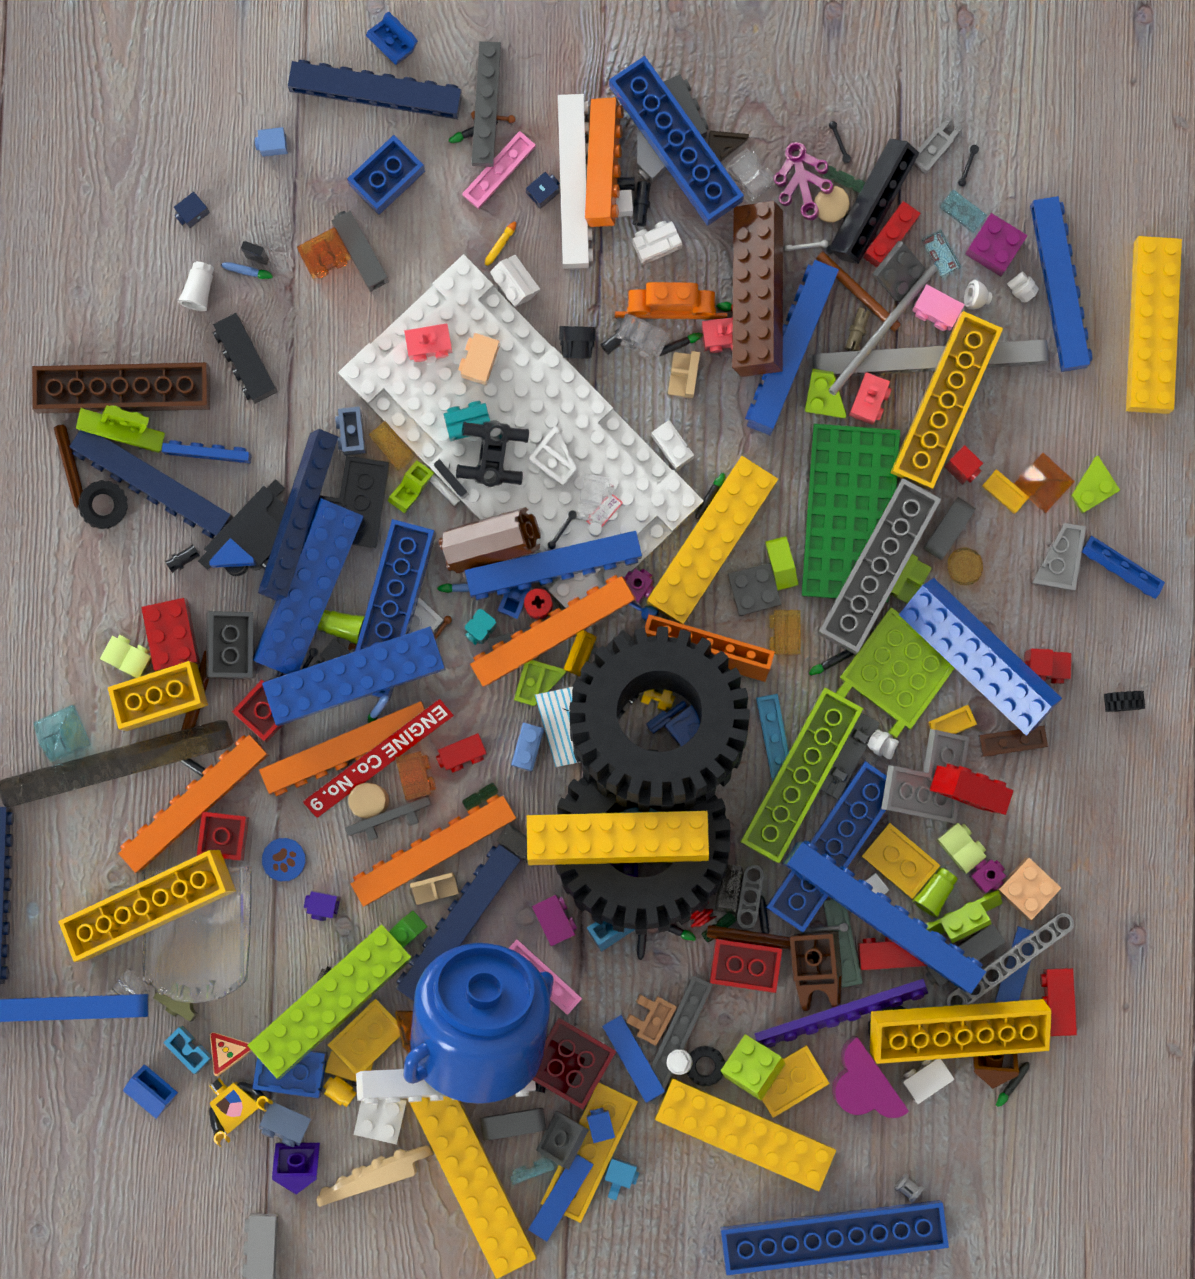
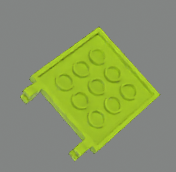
M890 607L839 677L844 683L837 690L836 694L845 698L851 688L855 689L897 720L888 731L893 738H897L904 727L909 730L913 727L955 668L899 616L896 610Z

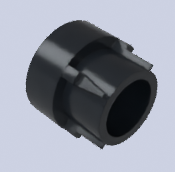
M559 326L560 345H562L563 358L591 359L594 341H596V327Z

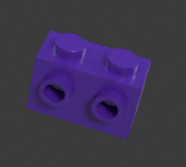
M311 891L310 895H306L304 908H307L306 913L312 914L311 919L326 921L327 918H337L341 896Z

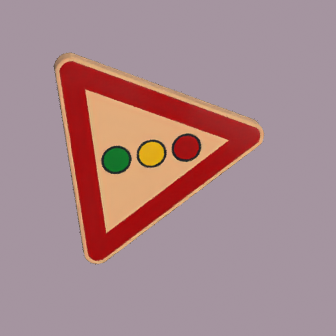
M215 1032L210 1034L215 1076L221 1075L252 1052L247 1046L249 1044L247 1042Z

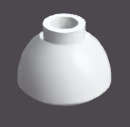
M978 280L971 281L964 294L966 308L975 310L983 307L985 304H990L992 293L988 292L987 287Z

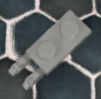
M948 117L940 127H937L917 150L919 155L914 165L924 174H927L963 129L959 125L948 136L944 130L952 123L953 119L951 117Z

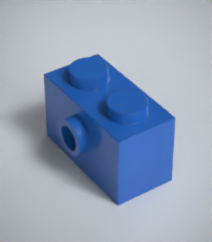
M145 1064L131 1077L123 1089L128 1096L155 1119L170 1105L178 1093Z

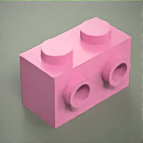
M926 284L912 311L917 318L923 321L928 319L935 323L934 326L939 330L950 331L965 304Z

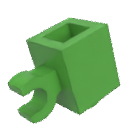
M411 911L389 933L404 948L428 926L414 911Z

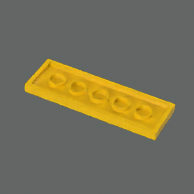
M600 1082L592 1093L579 1121V1124L589 1129L577 1154L594 1165L564 1213L565 1216L581 1223L638 1103L637 1100ZM603 1107L604 1111L609 1110L615 1138L593 1143L587 1115L591 1114L590 1110ZM558 1165L541 1201L542 1205L565 1169Z

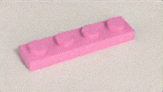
M519 131L494 158V167H486L462 193L463 197L479 210L536 148V145Z
M518 939L509 947V949L527 958L539 972L546 971L553 975L554 983L550 1000L568 1015L582 998Z

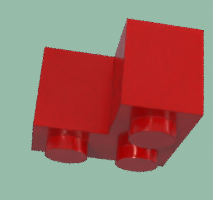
M1034 648L1024 652V663L1043 681L1048 679L1051 680L1052 684H1064V680L1071 679L1072 653Z

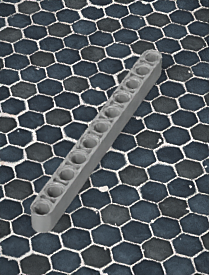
M1047 340L997 342L986 368L1049 363ZM946 346L872 350L851 376H864L866 372L872 375L935 371ZM860 351L815 354L812 356L813 369L834 372L835 377H839Z

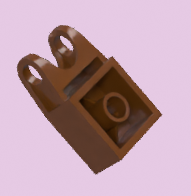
M838 931L799 933L790 936L793 978L802 1010H810L812 995L815 990H821L828 995L832 1008L840 1006L842 996V965ZM814 952H817L820 955L818 961L817 958L813 957L812 955Z

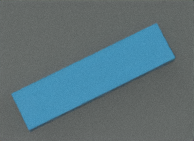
M778 694L756 697L772 782L789 752Z

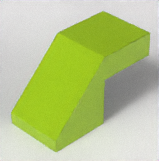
M416 460L405 473L400 485L389 496L388 502L403 513H406L418 499L434 475V472Z
M784 536L765 541L777 590L797 586L796 569L787 537Z

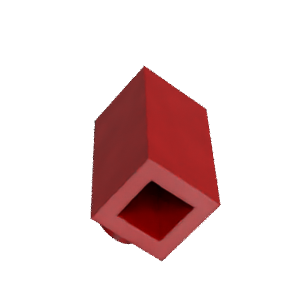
M477 733L438 749L439 755L436 756L440 768L445 767L446 771L451 770L454 773L464 769L463 764L471 761L473 765L483 761V756L487 755L480 735Z

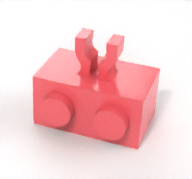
M733 317L702 321L705 351L710 350V353H719L724 348H731L732 350Z
M447 323L404 331L408 356L414 362H423L427 360V357L435 356L437 359L449 356L448 354L453 353Z
M866 372L849 416L871 425L874 424L875 420L880 421L884 411L881 408L883 400H888L892 390L888 388L890 381Z

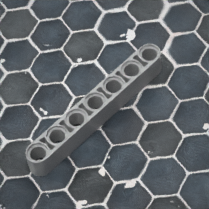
M1059 913L1053 916L1016 945L982 968L986 972L994 969L997 972L996 980L988 981L985 973L978 983L980 987L979 992L973 995L956 987L946 996V1005L951 1006L950 999L954 995L961 997V1005L972 1004L1070 932L1074 926L1073 918L1066 913ZM1060 917H1065L1068 920L1066 929L1062 930L1058 927L1057 921ZM1048 930L1051 937L1048 942L1044 943L1040 940L1039 935L1041 931ZM1025 943H1030L1033 947L1032 953L1028 956L1024 955L1021 949ZM1007 956H1012L1015 959V965L1010 969L1004 966V959Z

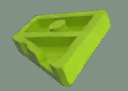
M812 368L805 412L846 418V410L842 402L840 390L836 395H832L828 391L836 381L834 372Z
M1098 455L1092 460V463L1071 494L1072 499L1082 514L1120 491Z
M534 660L524 664L514 701L535 707L537 705L535 695L549 692L566 674V671L562 668Z

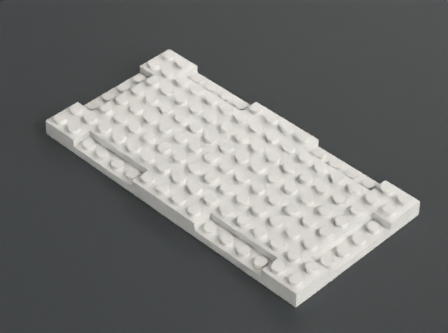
M463 254L432 283V287L371 344L368 343L338 373L479 520L524 507L529 510L526 512L527 514L535 516L541 532V538L537 539L536 544H540V549L520 557L631 531L637 532L642 558L638 559L639 563L628 566L625 563L616 564L617 568L604 571L603 567L595 569L596 573L583 576V573L574 574L572 579L562 581L560 577L552 579L553 583L542 585L564 608L569 607L567 604L569 601L577 597L580 600L588 596L586 592L595 586H598L599 589L607 585L605 581L612 576L617 575L618 578L621 576L625 577L628 571L632 572L695 512L704 501L642 440L590 383L563 358L554 346L552 347ZM448 324L453 353L448 354V357L437 359L435 356L427 357V360L423 362H414V360L409 359L405 330ZM474 333L500 341V347L487 385L462 378L461 371L458 370L461 359H466L468 353L465 350L469 337L473 338ZM481 401V404L486 403L490 421L496 420L510 425L511 428L529 429L527 443L510 440L506 443L503 468L510 471H522L523 480L521 485L502 483L499 486L488 487L472 479L456 478L457 464L473 467L478 465L482 440L481 437L470 436L450 441L443 415L447 413V409L455 406L463 409L469 407L468 404L471 402ZM554 426L558 428L577 469L564 486H561L529 460V457ZM494 428L490 436H498L501 429ZM438 459L443 462L469 493L466 498L462 499L434 467V463ZM487 471L484 478H492L494 471ZM610 493L623 502L603 527L597 522L592 524L586 522ZM609 508L605 510V517L607 519L609 517ZM572 510L576 511V519L569 523L556 542V547L549 549L547 546L548 542L552 541L568 519L569 512Z

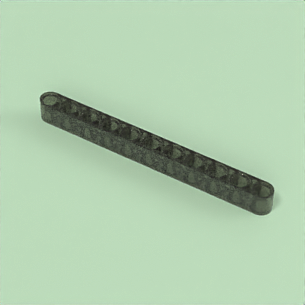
M214 721L5 778L0 781V798L5 807L21 805L223 750L232 746L234 739L227 721Z

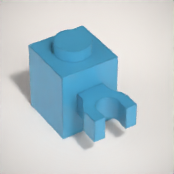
M614 1157L611 1158L604 1180L612 1183L608 1198L617 1200L621 1186L630 1189L631 1184H636L639 1172L636 1171L637 1165Z

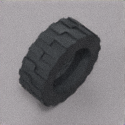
M99 480L98 482L91 483L83 490L79 497L78 509L80 510L81 517L93 528L109 529L116 526L125 517L128 509V499L124 494V490H121L119 485L113 484L112 481ZM106 494L112 498L114 508L110 514L103 516L93 510L92 502L97 495Z

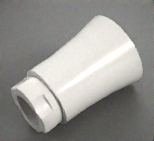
M198 261L193 263L183 292L178 300L180 305L196 311H207L208 296L213 279V266Z

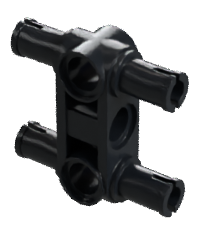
M496 420L485 421L483 424L463 422L462 436L481 437L482 442L478 465L473 467L457 464L456 478L472 479L488 487L499 486L502 483L521 485L523 472L504 470L503 464L506 443L509 440L527 443L529 429L511 428L510 425ZM494 428H499L501 432L498 436H490ZM487 471H494L492 478H484Z

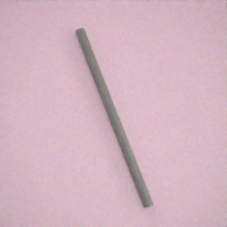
M931 264L829 388L828 391L832 395L837 394L938 270L935 265Z

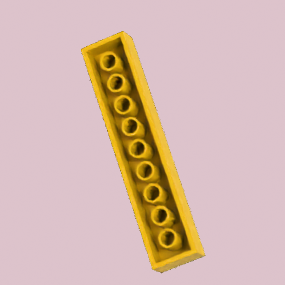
M447 1096L443 1097L442 1101H430V1097H425L420 1102H409L495 1278L498 1279L535 1260L537 1254L462 1102L452 1100V1098Z

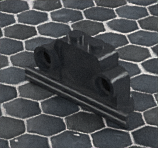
M276 479L267 488L263 486L204 548L206 553L198 562L208 570L211 567L209 561L231 538L256 560V565L224 567L230 575L235 577L242 576L247 572L248 568L255 571L262 568L265 570L286 508L277 496L285 488Z

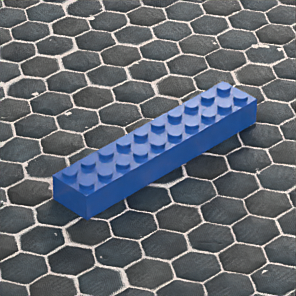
M809 841L797 842L782 864L962 991L970 994L973 992L986 973L981 968L983 966L981 962L973 957L968 956L966 958L963 956L964 950L955 944H946L944 936L936 931L929 932L927 924L918 918L911 919L908 917L910 913L901 906L891 905V899L883 893L871 891L873 886L864 880L859 879L857 881L854 879L855 874L846 867H837L835 865L837 861L829 855L817 853L818 848Z
M941 1200L720 1227L726 1275L949 1248L944 1206Z

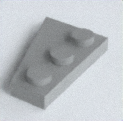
M1069 523L1062 525L1031 584L1069 591L1076 590L1086 530L1085 526Z

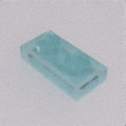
M546 1157L534 1161V1166L526 1168L523 1165L513 1169L514 1174L510 1175L512 1185L554 1170L553 1161L551 1159L546 1160Z

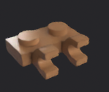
M639 994L636 1002L649 1009L644 1021L629 1013L625 1022L639 1029L636 1034L638 1037L656 1046L677 1007L658 996L653 1002Z

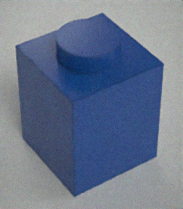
M603 1107L590 1110L591 1114L587 1115L593 1143L615 1138L609 1110L604 1111Z

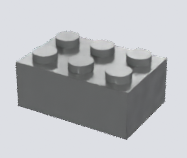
M209 611L206 613V679L253 678V612Z

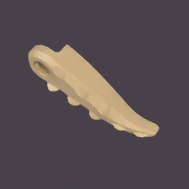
M424 1145L409 1151L398 1149L393 1156L388 1158L380 1156L374 1159L371 1165L367 1167L355 1168L349 1177H339L331 1188H322L316 1199L317 1204L321 1207L415 1176L417 1173L415 1161L433 1155V1150L431 1147Z

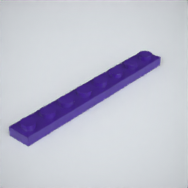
M920 979L754 1033L757 1042L767 1048H771L778 1042L784 1040L786 1042L793 1041L803 1034H815L821 1028H833L846 1020L855 1021L861 1015L871 1014V1011H882L883 1008L889 1006L898 1007L905 1001L911 999L913 1001L919 1000L929 993L924 979Z

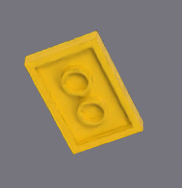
M888 823L861 856L911 899L915 897L941 866L891 823Z
M375 998L327 1046L356 1075L360 1071H365L406 1029Z
M807 1045L783 1059L785 1066L762 1099L772 1118L830 1084Z

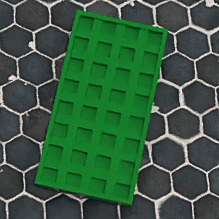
M813 424L802 597L836 599L896 490L897 476L890 472L899 454L900 430Z

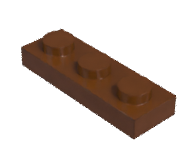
M1045 725L1038 726L1027 736L1020 729L979 735L982 757L1048 747Z

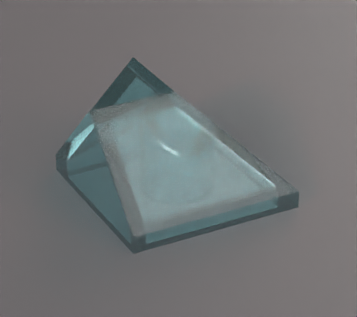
M74 705L33 722L37 741L50 762H54L91 745Z

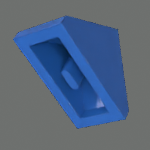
M230 538L209 561V565L212 568L256 565V560Z

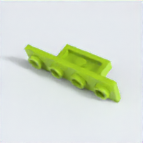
M106 406L102 414L81 408L76 424V429L157 453H160L165 435L164 432L147 428L148 417L138 412L124 411L118 406Z
M999 890L989 892L982 898L969 902L954 912H948L934 922H928L927 930L929 932L936 931L939 934L946 932L951 943H954L990 925L991 920L986 912L1002 904Z

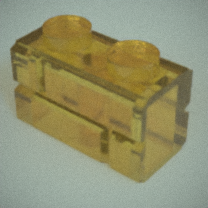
M386 421L369 434L371 440L397 471L415 458L413 453Z
M774 610L773 615H769V628H773V637H769V650L775 651L774 655H800V610Z

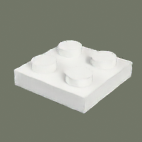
M386 1099L378 1100L377 1104H365V1101L362 1100L353 1135L397 1145L407 1100L400 1099L399 1103H387Z

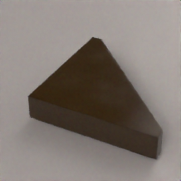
M709 131L708 145L721 162L749 139V134Z

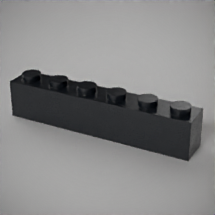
M890 138L829 248L842 261L855 264L860 263L919 155V152L909 142Z

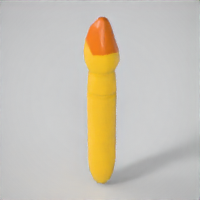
M515 221L505 228L504 233L487 255L485 266L493 263L510 236L513 235L516 229Z

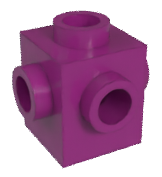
M636 568L633 572L628 571L624 577L636 598L634 601L639 604L645 597L648 598L655 588L653 586L654 581L651 579L653 575L643 568L640 571ZM642 582V585L636 587V583Z
M983 859L974 867L976 870L969 875L982 893H987L990 889L995 891L1004 883L1002 879L1006 877L1003 873L1005 868L998 860L993 861L992 859L987 861ZM988 871H990V873H991V877H990V878L987 877V872H988Z

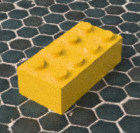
M191 661L107 687L118 729L123 731H130L208 706L198 666Z

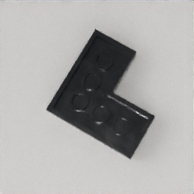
M346 456L340 498L319 496L324 500L364 516L352 545L370 548L377 547L390 466L389 462Z

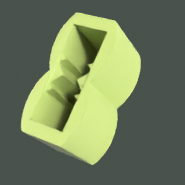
M120 634L118 638L112 636L100 659L135 678L143 676L152 660L151 656L148 655L150 650L140 645L137 648L129 645L131 640Z
M956 823L936 841L960 870L967 874L986 858L984 854L986 849L978 840L976 842L970 837L972 833L965 824L960 825Z

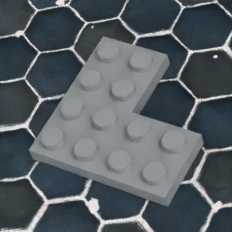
M930 729L923 772L888 765L881 809L956 824L959 802L929 790L937 765L946 767L947 764H952L957 767H965L970 737Z

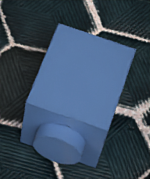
M283 127L258 130V137H255L256 150H260L262 157L288 154L286 133Z

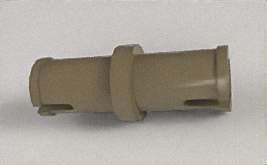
M864 308L857 309L854 323L849 328L850 335L844 348L846 351H849V349L851 351H858L862 336L866 334L865 327L871 314L869 310H866L865 313Z

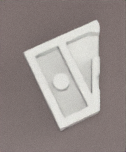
M554 426L529 457L532 463L561 486H564L577 470L556 426Z

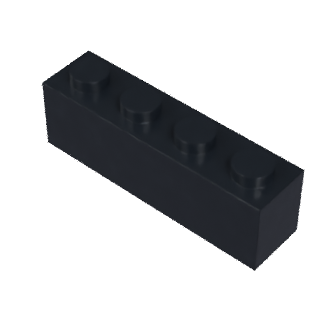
M237 313L213 324L216 331L212 333L218 344L223 343L225 350L222 352L226 360L233 362L235 369L232 371L237 381H243L245 387L242 390L247 400L252 399L256 404L277 393L278 391Z

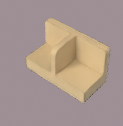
M691 351V354L674 352L668 388L669 395L687 398L694 397L700 352Z
M453 872L410 884L416 905L459 894Z

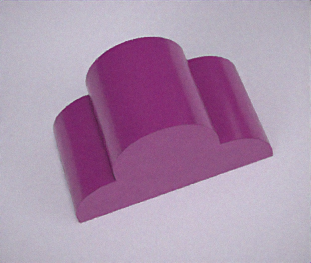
M851 1036L844 1043L841 1050V1062L845 1069L837 1074L832 1084V1095L835 1102L843 1110L853 1115H863L873 1109L888 1118H898L907 1114L909 1110L858 1037Z

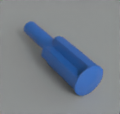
M685 701L680 702L668 712L662 711L647 722L648 729L654 734L671 721L670 718L687 706Z

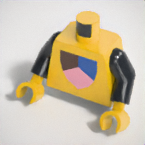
M219 1077L210 1085V1088L217 1095L210 1102L211 1107L209 1108L210 1124L215 1135L214 1142L219 1147H222L220 1142L225 1138L229 1143L230 1138L225 1132L227 1134L230 1133L257 1109L266 1112L264 1104L268 1102L272 1105L273 1101L265 1097L261 1090L253 1089L252 1084L242 1081L239 1083L234 1082L227 1087Z

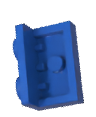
M390 12L385 13L382 21L369 29L366 37L395 65L412 54L418 42L413 33L409 32Z

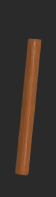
M822 251L816 257L817 261L839 269L836 279L882 322L888 318L890 313L825 252ZM896 320L890 329L895 332L901 326V323Z

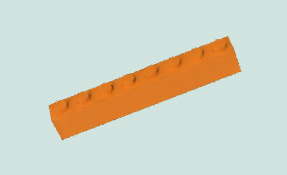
M617 575L612 576L605 581L607 585L599 589L598 586H595L586 592L588 596L580 600L577 597L567 603L569 607L561 611L558 608L548 614L550 618L543 622L541 619L530 624L531 629L523 632L520 630L511 635L512 640L504 643V641H501L492 646L493 651L485 654V652H482L473 657L474 662L470 665L483 687L490 685L636 600L623 576L618 578Z
M422 701L259 769L268 793L271 795L275 794L277 797L287 793L288 787L295 785L298 788L308 784L307 779L314 776L316 779L327 776V771L336 768V771L348 767L347 762L355 759L357 761L424 711L425 707Z
M243 735L235 742L236 747L232 751L226 750L218 758L220 761L215 766L212 764L202 772L204 776L197 781L195 779L186 787L187 791L182 796L178 794L169 802L171 806L165 811L161 809L153 816L154 821L149 826L145 824L136 832L138 834L133 840L128 839L120 846L122 850L118 854L135 873H140L201 818L202 811L207 812L269 756L253 736L248 735L246 737Z
M496 794L486 800L488 804L480 808L477 805L467 811L469 815L461 819L458 816L448 822L450 826L442 830L439 827L430 832L429 835L431 837L423 841L420 838L411 843L410 846L412 848L406 852L401 849L392 854V860L387 863L382 860L373 865V871L365 874L363 871L354 876V882L350 883L362 906L369 905L516 820L517 818L505 797H499Z

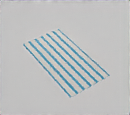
M573 687L535 695L555 767L578 763L574 756L573 741L570 738L569 711L564 710H569L570 702H572Z

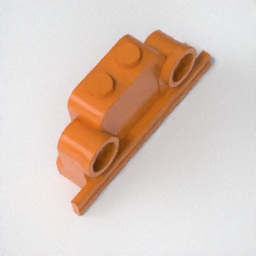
M649 282L646 283V289L628 291L627 311H615V318L716 320L727 318V313H716L715 292L698 290L697 283Z

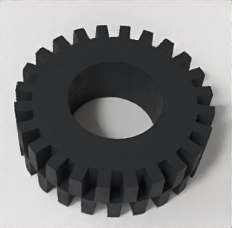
M663 626L657 627L656 636L647 637L645 628H639L634 630V637L631 641H626L623 634L613 638L611 650L608 651L603 645L595 651L594 663L590 664L586 661L583 665L580 682L575 681L573 685L572 702H570L569 706L570 738L573 741L574 756L577 762H582L583 774L588 781L595 779L598 791L605 797L610 792L616 795V802L620 806L627 807L629 801L638 803L639 812H649L650 805L661 806V812H673L674 804L680 803L683 804L684 810L695 807L696 798L703 796L706 801L715 795L716 786L721 784L724 787L731 779L733 768L737 769L740 765L743 749L746 746L750 719V709H747V690L740 687L741 675L738 669L730 670L728 668L729 657L722 650L716 655L711 653V642L703 637L698 644L692 643L691 632L680 629L678 638L668 637V627ZM653 689L675 692L688 700L694 707L700 720V726L696 734L679 748L664 752L643 749L626 737L618 722L622 708L631 698L639 693Z
M583 774L579 781L573 779L568 785L567 796L565 799L561 797L557 805V815L620 813L624 810L638 807V803L629 801L627 807L620 806L616 802V795L610 792L605 797L598 791L597 781L595 779L588 781ZM714 795L706 801L703 796L696 798L695 807L684 810L682 803L674 804L673 812H708V861L674 862L665 871L650 877L626 875L615 869L610 863L555 865L566 894H570L574 898L575 905L580 911L586 910L591 913L593 921L600 925L604 921L610 923L613 926V930L618 932H624L625 928L635 929L636 934L643 935L647 934V929L658 928L660 933L668 931L670 924L678 921L680 925L685 924L690 920L692 913L697 910L701 912L708 905L709 898L712 895H716L727 870L731 847L730 821L725 815L726 806L723 799H718ZM650 805V808L661 812V806Z

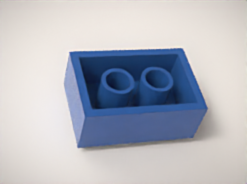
M393 135L354 171L347 180L349 186L380 215L425 172V168L415 155Z

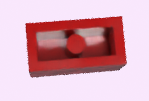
M964 445L948 461L944 468L963 485L966 481L971 483L982 472L980 467L983 462Z

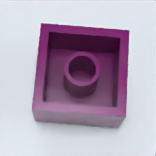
M990 213L965 255L1002 277L1028 235L993 213Z
M554 895L532 906L550 946L575 935L574 930L577 929V926L572 917L567 918L564 910L568 908L563 897L558 898L557 895Z

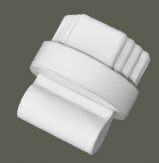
M1023 271L1007 283L1012 289V294L1019 298L1021 302H1028L1036 296L1039 290L1035 281L1030 276L1027 277Z
M877 729L871 735L867 745L876 755L892 759L899 741L893 739L891 734Z
M674 1050L668 1055L666 1064L672 1073L682 1075L691 1069L692 1058L685 1050Z

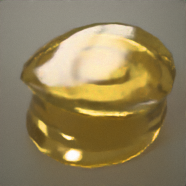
M964 547L958 548L951 553L948 559V572L956 583L967 586L974 584L981 577L983 561L975 550Z

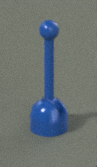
M633 602L628 604L641 611L642 619L645 622L649 614L657 616L659 610L651 605L642 608Z

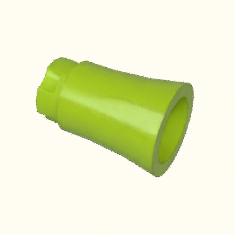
M324 610L318 624V630L343 638L357 645L365 616Z
M939 868L937 873L932 876L912 902L928 915L938 918L958 878L948 870Z

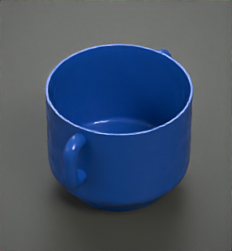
M473 943L461 945L436 957L425 968L416 986L410 1038L411 1051L404 1061L403 1076L405 1081L414 1084L425 1080L441 1094L467 1103L496 1102L511 1097L524 1089L535 1077L542 1063L550 1016V997L554 983L553 975L546 971L539 972L521 954L495 944Z

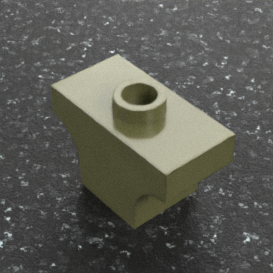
M177 981L169 991L158 990L153 997L165 1005V1010L175 1017L180 1015L191 1022L198 1014L193 1008V1001L198 992L181 981Z

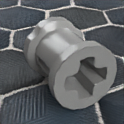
M904 1174L894 1187L896 1191L900 1190L906 1195L911 1203L918 1198L924 1189L922 1186H917L911 1181L908 1174Z

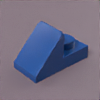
M518 587L510 589V593L503 595L497 612L518 619L524 608V599L530 588L520 591Z

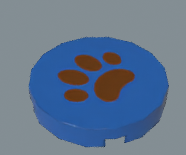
M278 838L270 842L262 855V866L266 874L280 882L291 881L297 878L303 872L306 863V854L302 846L289 838Z

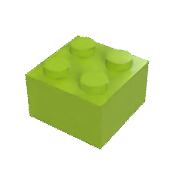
M745 1034L721 1069L724 1078L757 1099L762 1100L785 1066V1062L780 1055Z

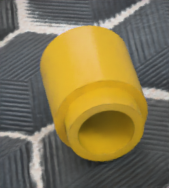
M338 1076L334 1079L330 1077L323 1086L326 1089L324 1094L340 1106L344 1105L346 1108L357 1094L351 1085Z

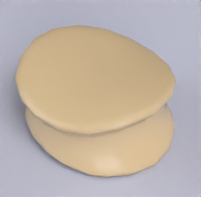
M834 186L830 194H824L820 191L814 200V203L819 208L818 217L826 222L841 220L848 212L850 206L847 193L838 186Z
M363 783L355 786L348 797V804L355 815L367 819L386 811L389 805V796L381 786Z

